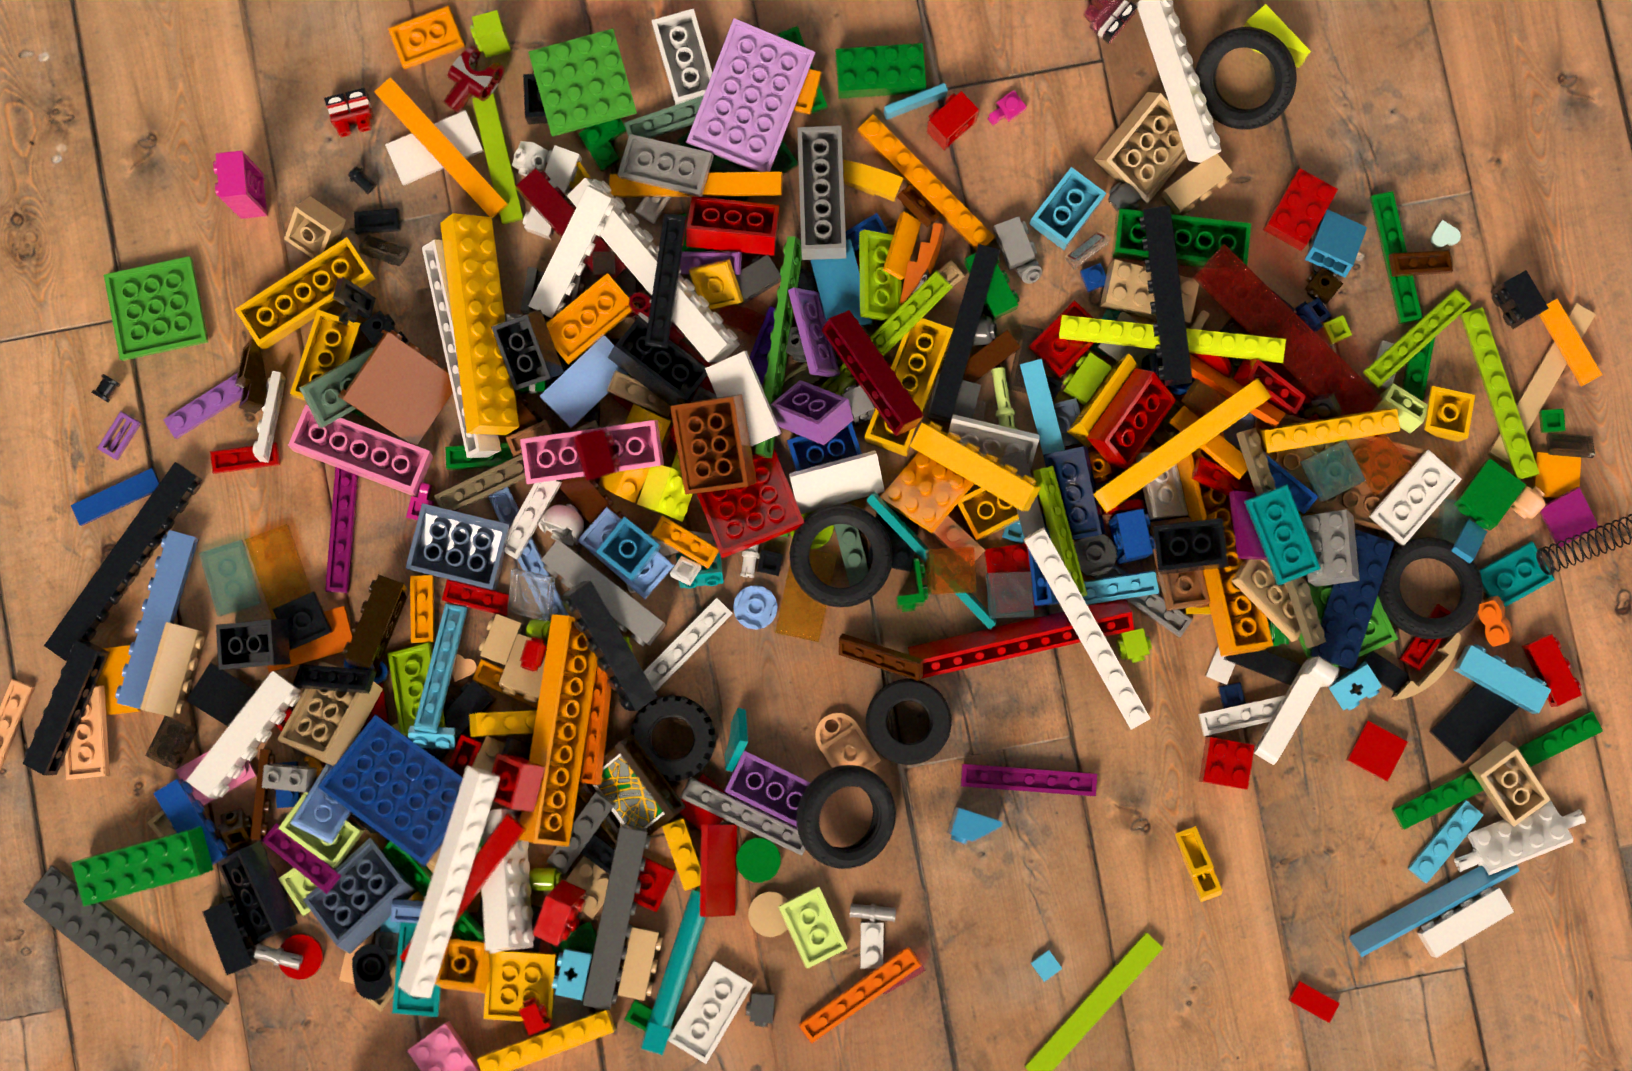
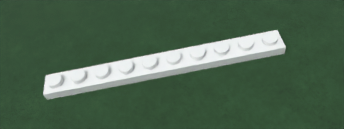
M1041 528L1024 538L1023 540L1129 728L1132 730L1151 719L1045 529Z

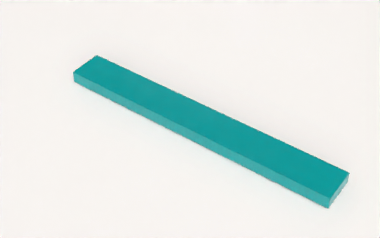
M875 491L870 494L867 502L988 629L996 625L997 619L885 501Z

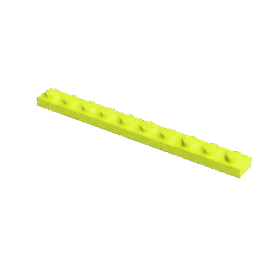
M1062 315L1060 339L1156 349L1155 345H1159V336L1154 337L1153 325L1068 315ZM1186 328L1189 353L1283 363L1286 339Z

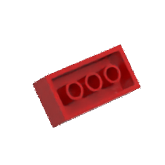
M692 196L686 227V247L774 256L780 205Z
M1135 368L1086 438L1109 465L1128 469L1176 399L1155 372Z

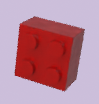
M962 91L957 95L955 93L950 95L945 101V106L941 109L936 108L929 115L927 133L944 151L977 122L979 109Z
M1206 737L1199 782L1248 790L1255 745Z
M496 753L492 773L500 778L492 801L510 809L534 812L545 767L518 756Z
M561 880L546 896L533 935L555 946H558L563 939L567 940L571 931L574 932L579 924L580 919L577 916L585 907L587 901L584 899L586 890Z

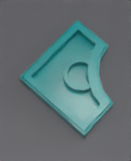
M737 708L731 721L730 737L724 754L725 770L732 772L735 770L748 743L746 711L743 708Z

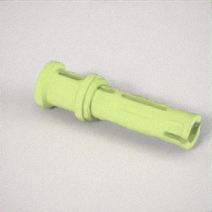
M1004 367L994 368L991 372L998 408L995 416L998 418L1000 426L1017 429L1015 428L1013 416L1015 410L1011 408L1006 369Z

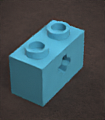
M1366 662L1361 663L1354 670H1350L1335 679L1328 686L1343 711L1356 708L1360 705L1359 701L1365 697L1368 699L1374 697L1380 692L1378 689L1382 687ZM1353 683L1360 685L1358 692L1352 690Z
M565 948L564 953H559L557 966H561L559 975H555L552 986L553 989H556L555 995L578 1000L584 998L593 953ZM571 968H574V972L577 973V976H574L573 979H569L570 975L566 973Z

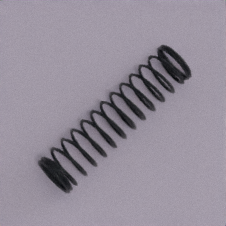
M1629 514L1627 517H1621L1620 520H1613L1612 523H1605L1604 526H1597L1596 529L1592 528L1588 532L1584 531L1580 535L1576 534L1573 538L1568 537L1565 541L1560 540L1557 544L1552 543L1549 547L1539 548L1536 552L1539 567L1545 574L1551 575L1554 573V570L1560 572L1561 566L1565 569L1568 568L1569 563L1575 566L1576 559L1583 563L1584 556L1591 560L1592 554L1599 557L1600 551L1607 554L1608 548L1611 551H1615L1616 546L1622 548L1624 543L1630 545L1632 536L1628 528V521L1632 524V520L1629 519L1632 514ZM1622 519H1626V526L1621 522ZM1614 522H1618V529L1613 525ZM1620 524L1623 525L1628 533L1629 543L1622 536ZM1606 525H1611L1610 531L1605 528ZM1612 526L1620 536L1621 546L1617 544L1614 538ZM1598 528H1603V535L1598 531ZM1604 530L1609 533L1614 549H1611L1608 545ZM1591 531H1595V538L1590 534ZM1585 533L1587 534V541L1582 537ZM1597 533L1604 541L1606 552L1601 549L1598 543ZM1577 536L1580 537L1579 544L1577 541L1574 540V538ZM1589 536H1591L1597 546L1598 555L1591 548ZM1581 538L1589 549L1590 558L1586 556L1583 550ZM1569 539L1572 540V548L1568 543H1566V541ZM1573 541L1581 551L1582 561L1579 560L1575 553ZM1561 542L1564 543V551L1559 546V543ZM1553 545L1556 546V554L1551 549V546ZM1566 545L1569 547L1573 554L1575 561L1574 564L1570 561L1567 555ZM1558 548L1562 551L1566 559V567L1562 564L1560 560ZM1550 551L1554 554L1555 558L1557 559L1559 570H1557L1554 566V562L1550 555ZM1542 552L1548 558L1551 568L1550 572H1548L1544 565Z

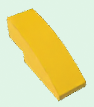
M843 159V180L845 185L872 196L876 194L895 202L903 183V177L875 167Z
M1196 826L1176 833L1175 837L1200 902L1222 895V888L1214 872V866Z

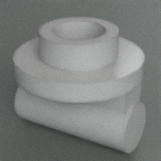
M1037 260L1016 269L1018 276L1021 277L1023 282L1028 284L1036 282L1042 275V269Z

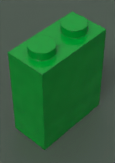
M1489 458L1475 473L1454 502V505L1458 507L1460 513L1470 516L1476 521L1477 525L1490 531L1499 524L1526 484Z

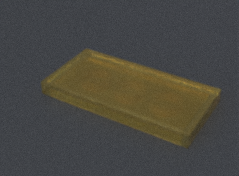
M810 549L809 560L813 572L822 582L831 586L837 555ZM790 565L775 633L819 642L827 605L815 601L800 588L793 576Z

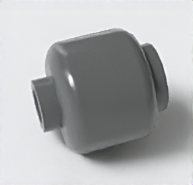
M981 316L973 345L989 344L993 339L997 338L996 321H992L990 316Z

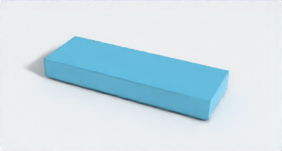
M942 83L886 105L884 107L886 120L947 97L948 89L946 84Z

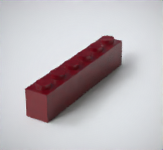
M535 168L516 185V189L562 238L577 207L573 203L569 205L564 199L566 197L564 192L558 186L554 188L549 183L551 179L543 170L539 172ZM596 235L592 242L595 244V247L590 256L586 255L583 262L598 279H601L608 273L614 280L626 269V266L609 249L610 246L605 240Z
M850 310L829 318L821 331L894 435L898 436L915 428L924 417L920 407L911 398L907 389L899 381L895 372L890 368L883 355L871 341V338L863 330L857 318L853 316Z

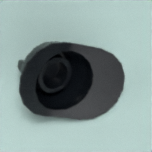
M373 944L360 947L352 958L356 991L367 1000L382 998L391 986L390 965L387 953L381 947Z

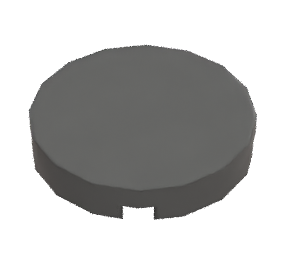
M1102 534L1081 538L1074 544L1080 569L1084 575L1091 577L1102 576L1115 565L1117 550L1112 539Z

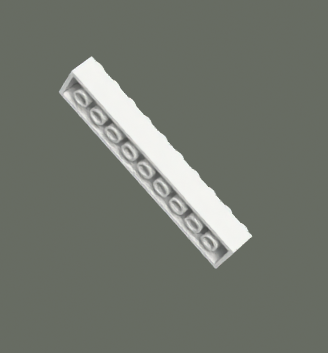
M584 178L567 195L576 207L587 186L590 185L614 197L610 193L612 189L606 182ZM614 197L612 203L615 204V207L610 216H605L602 222L605 224V227L600 236L652 296L659 246L656 247L652 242L653 237L648 231L642 230L638 226V219L633 214L627 213L624 209L625 204L618 197ZM679 270L672 320L707 362H721L740 345L736 340L738 337L731 329L725 328L722 324L723 319L716 312L713 313L708 308V301L703 296L696 294L694 291L695 286L688 279H684L680 275L681 270Z

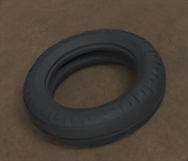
M1254 27L1234 28L1218 35L1203 50L1195 71L1199 77V85L1206 97V106L1212 118L1227 127L1241 130L1259 128L1277 119L1290 104L1297 82L1295 63L1285 44L1270 32ZM1237 48L1255 49L1264 54L1271 62L1276 80L1274 91L1265 104L1253 109H1241L1229 104L1219 93L1216 84L1217 67L1221 59L1231 50Z
M830 505L813 512L804 519L803 525L796 530L790 546V566L796 582L809 597L827 606L850 607L867 601L883 587L892 567V545L884 526L871 513L852 505ZM835 524H847L861 530L869 539L873 550L872 566L866 577L859 583L846 588L832 587L822 582L813 572L809 560L810 547L814 538L823 529Z
M1432 537L1418 538L1408 541L1404 546H1399L1391 553L1378 594L1386 615L1402 631L1423 639L1446 638L1463 630L1476 616L1483 595L1481 575L1474 561L1469 564L1451 551L1454 543ZM1430 558L1445 563L1454 571L1460 583L1461 595L1458 605L1452 613L1441 618H1426L1416 614L1405 604L1400 592V578L1408 564L1418 559Z
M842 765L824 771L807 786L798 805L797 830L803 846L814 859L832 868L850 869L868 863L882 852L892 836L896 821V808L892 793L886 783L876 773L861 766ZM850 786L860 787L867 793L872 803L873 817L871 825L863 838L855 844L847 847L831 846L824 839L820 829L822 807L826 800L837 790Z

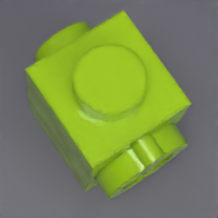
M1144 628L1121 633L1119 638H1116V645L1121 660L1131 659L1132 663L1144 661V656L1149 655V650L1152 649L1150 638L1145 636Z

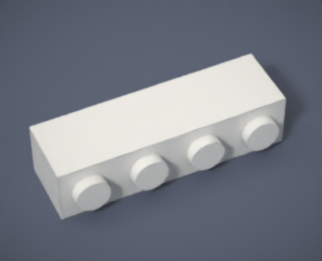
M554 145L553 151L549 150L546 163L548 164L544 172L551 179L549 183L554 188L558 186L566 195L564 199L567 200V195L571 189L569 183L570 181L573 182L578 170V166H576L577 161L581 162L582 158L578 153ZM531 207L530 212L527 211L524 216V228L530 233L552 240L555 231Z
M1489 887L1479 893L1480 895L1474 899L1470 898L1461 903L1457 909H1450L1440 914L1441 918L1435 922L1430 920L1421 925L1422 929L1417 934L1430 956L1439 957L1513 913L1514 911L1501 889Z

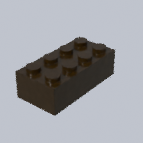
M379 574L377 579L371 582L369 599L363 602L360 613H362L360 621L355 622L352 629V634L354 635L351 643L347 642L343 651L344 658L350 667L373 670L376 674L409 595L404 583Z

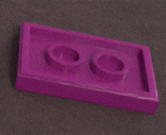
M1245 491L1229 492L1238 558L1267 560L1244 502L1256 497V493Z

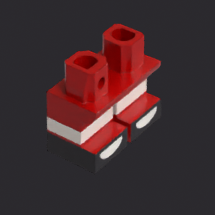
M365 88L345 92L346 97L341 93L324 98L329 111L330 121L340 137L350 136L352 134L350 125L357 123L360 132L371 130L373 114L369 94Z

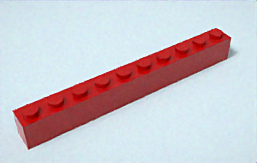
M1126 599L1088 606L1105 637L1134 630L1132 611ZM1059 612L908 647L909 655L923 659V677L921 678L923 679L1080 643L1081 641L1065 612Z

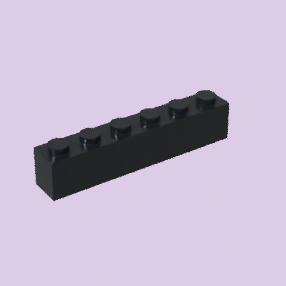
M583 581L561 595L564 600L563 605L565 609L576 620L574 621L576 628L587 639L585 641L587 647L598 658L597 664L599 668L605 671L609 677L608 683L610 687L617 691L621 706L628 711H638L658 696L592 581Z
M75 641L70 649L68 660L61 670L58 683L52 690V697L48 706L43 711L42 720L34 732L33 741L25 753L26 757L23 761L25 766L42 775H57L110 652L89 641Z

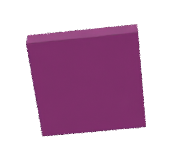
M1579 487L1546 503V506L1540 511L1555 544L1560 540L1565 541L1568 537L1573 538L1576 534L1580 535L1584 531L1588 532L1590 529H1595L1599 526ZM1563 542L1559 543V546H1560V547L1564 546V543H1563Z

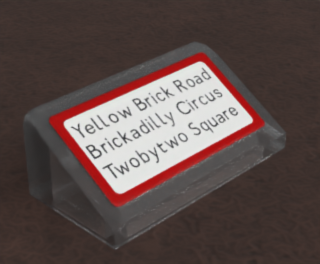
M1097 231L1067 254L1065 259L1073 269H1077L1108 245L1111 238L1109 235Z

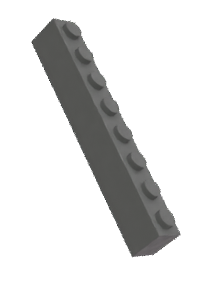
M620 824L583 1000L584 1006L610 1010L611 1004H616L618 991L614 990L616 981H621L623 971L622 968H619L620 959L625 960L627 946H623L625 937H630L632 924H628L630 915L634 916L637 902H633L634 893L639 894L641 886L638 874L639 871H644L646 858L642 857L643 850L649 848L651 838L650 835H647L646 828Z

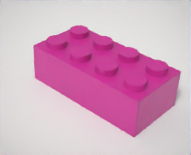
M243 150L215 153L216 161H213V169L218 177V183H215L216 195L241 219L267 216L264 173Z

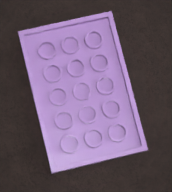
M733 18L686 143L756 172H770L815 52Z

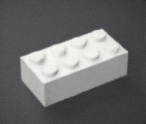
M694 9L651 20L675 105L703 96L711 78L712 70Z

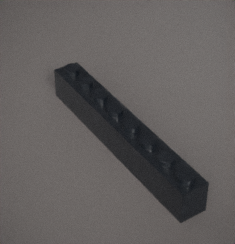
M1170 205L1143 209V217H1139L1140 229L1145 230L1146 238H1142L1143 252L1148 251L1149 259H1145L1146 273H1151V280L1147 281L1148 292L1153 294L1154 302H1150L1151 315H1156L1157 323H1153L1154 337L1159 336V345H1155L1157 358L1162 360V366H1158L1159 379L1164 380L1165 386L1192 383Z
M475 680L472 682L468 681L460 689L462 694L457 699L452 698L445 706L446 728H455L456 742L459 741L461 735H464L470 729L469 714L484 713L496 700L492 694ZM422 748L439 761L451 750ZM351 815L371 834L377 832L356 815Z

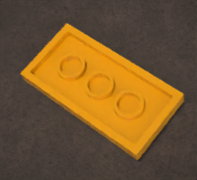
M607 273L546 323L556 351L568 365L632 312L629 307V297Z

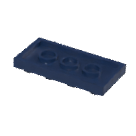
M1087 446L1044 454L1045 466L1054 467L1072 539L1076 540L1105 534L1100 505L1093 495L1097 491Z

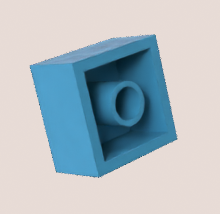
M623 517L596 553L634 582L660 550L661 546L627 518Z

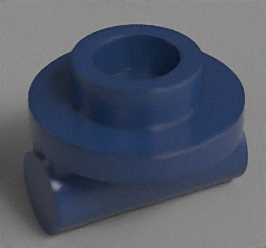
M1148 353L1141 360V369L1153 371L1156 375H1159L1158 366H1162V360L1157 358L1156 353Z

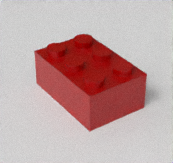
M1299 168L1263 230L1302 251L1307 246L1338 189Z

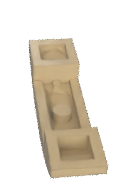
M1456 633L1449 636L1437 649L1443 655L1442 658L1417 684L1413 681H1406L1391 698L1393 700L1409 698L1435 683L1454 659L1461 635Z

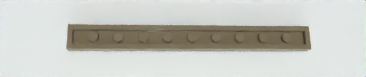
M1256 428L1236 433L1256 496L1276 489L1267 457L1261 445V438ZM1305 576L1285 583L1306 648H1312L1325 643V633L1321 627L1317 608L1313 603L1310 587L1306 582Z

